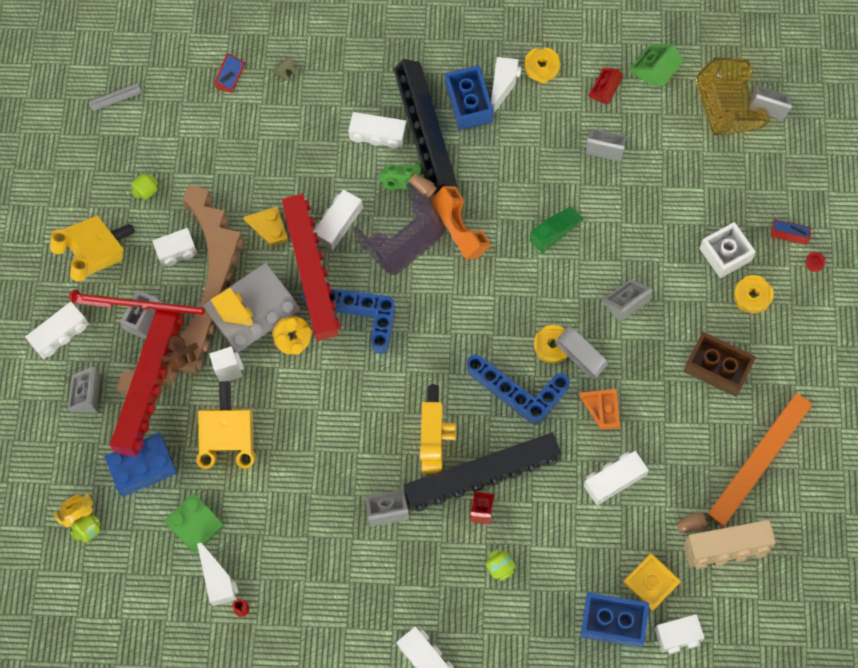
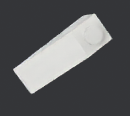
M497 57L491 97L494 113L516 85L517 77L521 76V67L518 66V59Z
M198 543L209 602L212 606L237 600L236 593L239 592L236 581L233 582L204 545Z

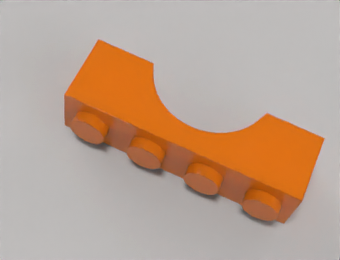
M443 186L430 201L465 259H478L492 245L483 230L470 231L465 227L461 217L464 199L456 186Z

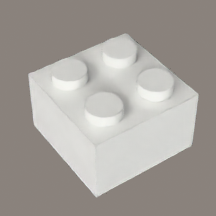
M735 222L702 239L699 248L720 279L750 263L756 253Z

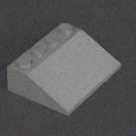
M266 263L229 287L234 293H239L243 299L241 303L243 307L248 306L253 316L251 319L253 325L246 326L224 322L215 310L211 300L202 305L230 347L232 346L234 352H240L272 330L280 319L290 317L300 310L290 293Z

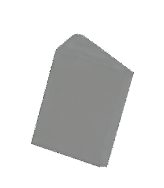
M755 85L748 110L783 121L790 111L792 103L789 95Z
M592 128L587 140L586 154L621 162L627 136Z
M630 279L603 298L602 302L615 318L622 322L650 301L652 289Z
M90 367L72 375L68 412L98 413L102 376L96 367Z
M404 489L365 497L370 527L409 520Z

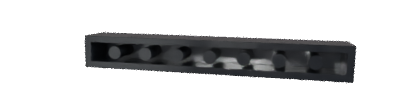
M403 59L393 70L425 179L434 183L437 189L433 194H437L443 186L457 187V182L421 63Z
M552 432L403 484L411 511L416 510L420 512L426 510L429 505H441L447 501L446 499L452 497L457 499L463 497L466 492L472 490L473 492L480 491L486 485L500 484L503 482V479L509 477L514 479L521 476L523 472L537 471L540 469V466L546 464L548 466L554 465L561 459V451Z

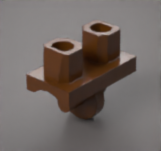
M175 335L170 338L169 347L172 352L162 356L164 362L170 361L173 370L196 361L193 350L198 348L197 343L186 347L185 340L181 336Z

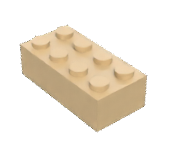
M770 520L689 535L684 543L689 568L695 567L698 570L708 567L707 564L712 563L720 566L727 564L728 560L735 559L736 562L747 560L749 556L755 555V558L765 557L776 542Z

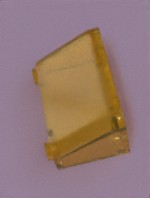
M714 57L696 77V85L714 136H726L760 129L770 122L765 110H757L756 112L748 110L751 97L746 82L753 73L749 60Z

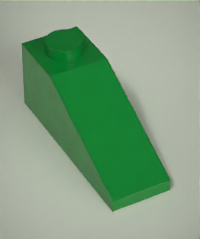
M569 206L544 220L530 232V242L543 254L578 225L583 218Z

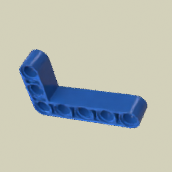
M331 289L332 294L329 295V298L335 299L334 302L337 310L335 312L375 317L371 335L372 348L378 354L386 353L389 349L395 317L394 300L384 295ZM303 290L302 296H303L304 303H305V305L307 306V302H306V298H305V294H304V290ZM348 300L353 301V303L350 305L345 304V302ZM365 303H372L370 307L363 306ZM385 305L391 306L388 310L382 309ZM385 322L388 324L386 327H379L380 323ZM379 340H383L385 342L383 345L375 344Z
M471 355L467 360V372L471 377L532 424H540L566 395L569 389L570 380L568 376L559 373L534 398L483 357ZM477 363L480 367L473 369L471 365ZM493 375L495 379L490 381L486 379V376ZM563 382L565 386L560 388L556 386V383ZM502 387H509L511 390L509 392H502L500 389ZM545 396H550L553 398V400L551 402H546L543 398ZM522 398L526 402L524 404H518L516 400ZM538 410L541 415L533 416L531 412Z

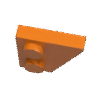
M617 389L579 393L581 400L601 430L621 428Z

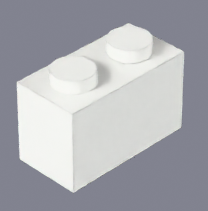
M188 228L152 241L162 267L172 266L178 261L191 259L194 255L198 254Z
M232 346L209 354L219 382L243 377L241 370H244L241 358L238 352L234 353Z
M697 614L659 624L655 627L662 653L668 651L669 654L680 652V648L688 646L689 649L700 646V642L705 639Z

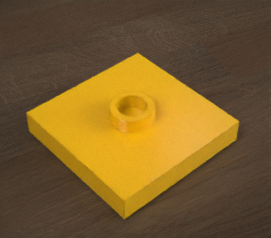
M650 553L623 583L642 602L649 603V608L654 611L681 581Z

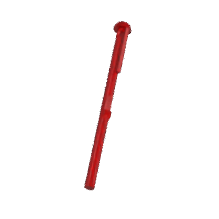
M74 289L69 293V300L74 304L113 308V305L142 306L144 310L154 309L197 315L205 314V308L82 294L78 289Z

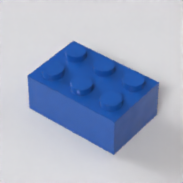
M480 65L444 73L445 87L458 131L492 123L494 111Z
M160 432L143 439L144 445L142 450L139 451L138 457L117 454L115 452L104 456L117 491L122 497L178 473Z
M587 592L580 638L642 648L645 641L649 603Z

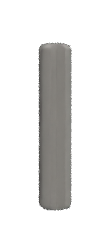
M136 83L91 100L89 104L91 109L95 111L140 94L141 89L139 84Z

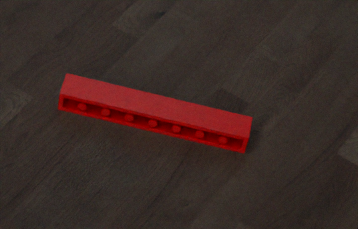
M303 193L282 198L316 341L339 336L337 330L341 328L339 318H334L333 312L337 311L334 300L330 301L329 295L332 294L330 283L325 282V277H328L325 266H321L320 261L324 259L321 249L317 250L316 244L319 243L317 232L313 233L312 227H315L313 216L308 215V211L311 210L309 199L305 200Z
M155 311L109 445L117 454L138 457L139 451L143 448V439L145 433L149 430V421L151 415L155 412L157 397L161 395L163 379L167 377V367L170 361L164 362L162 356L172 352L169 347V340L171 337L179 335L180 328L184 326L185 318L180 312Z

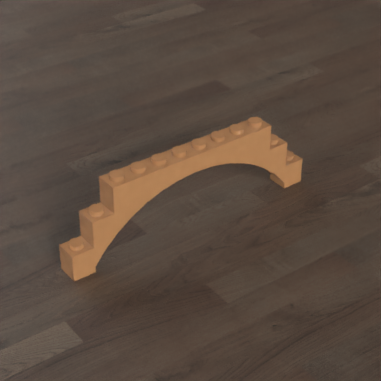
M188 185L182 202L185 209L190 210L203 229L208 248V280L204 296L199 307H203L202 305L226 290L228 284H231L233 280L232 271L238 265V253L244 247V239L241 232L226 229L229 219L224 210L211 208L213 197L208 189ZM206 311L204 315L195 314L190 324L180 335L185 340L186 347L197 343L198 348L193 350L196 361L185 364L186 366L175 370L172 369L169 362L167 377L163 379L161 386L171 387L172 382H175L177 377L176 370L198 375L199 371L203 369L205 364L204 356L209 351L211 345V335H214L216 331V325ZM135 369L128 372L122 371L116 388L121 395H127Z

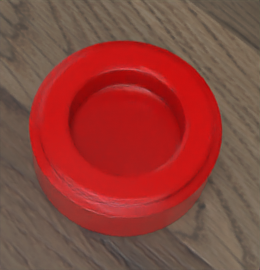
M818 252L810 253L805 260L807 269L812 272L822 270L825 265V257Z

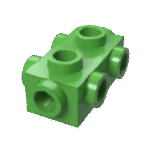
M417 162L415 166L385 164L383 171H380L379 182L383 183V188H388L390 191L406 189L412 193L416 189L409 182L411 177L415 173L425 178V175L421 172L422 165L420 162Z

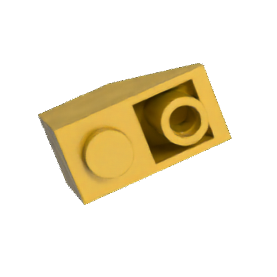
M228 288L211 299L215 310L224 322L246 326L253 325L251 319L253 314L248 306L243 307L241 304L243 299L238 292L234 293L231 288Z

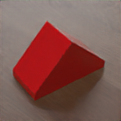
M474 492L470 522L490 525L494 494Z

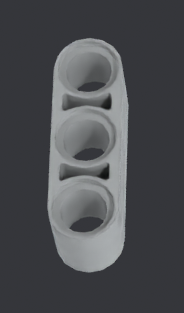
M567 327L555 341L556 345L593 379H596L608 365L606 359L571 327Z

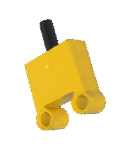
M96 215L63 230H54L51 233L50 250L55 254H62L67 250L68 246L76 256L71 261L70 277L75 281H83L88 275L121 262L124 249L118 243V240L134 234L135 230L133 225L128 224L110 232L99 216Z
M220 381V409H201L198 411L199 455L196 461L200 468L209 469L217 461V454L214 450H241L236 457V463L239 467L246 469L251 467L256 461V453L253 451V408L231 409V382ZM204 454L211 457V463L208 464L203 461ZM242 454H248L251 457V462H243Z
M435 384L428 385L427 402H422L420 446L422 474H435L442 471L443 440H456V423H443L442 403L439 402V386Z

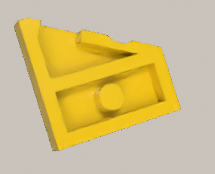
M278 207L243 217L245 223L249 224L271 247L288 242Z

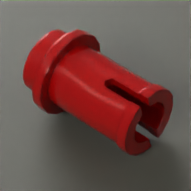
M237 599V602L234 600L232 603L234 613L238 617L246 616L250 611L249 604L242 599Z

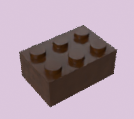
M702 332L683 372L737 397L756 356Z

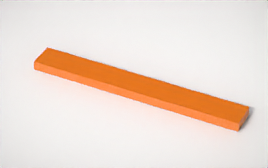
M798 393L794 395L707 514L708 517L722 527L726 525L813 403Z

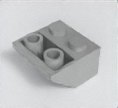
M139 290L136 291L133 297L134 300L163 303L154 296ZM128 306L120 324L124 331L146 339L156 310H144L142 306Z

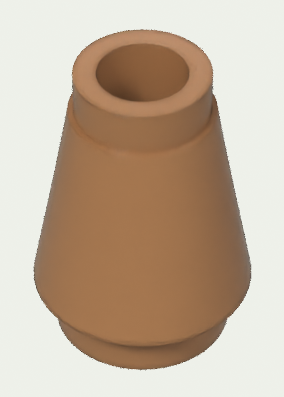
M416 173L409 180L421 197H425L427 200L437 189L434 183Z
M695 512L676 522L680 534L703 531L704 528L708 527L703 512Z

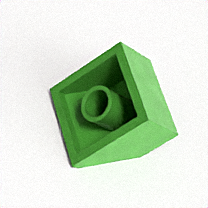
M673 44L649 45L629 71L651 86H664L668 83L673 73L679 69L684 60Z
M194 493L164 520L167 526L194 554L199 550L198 543L204 545L224 526Z

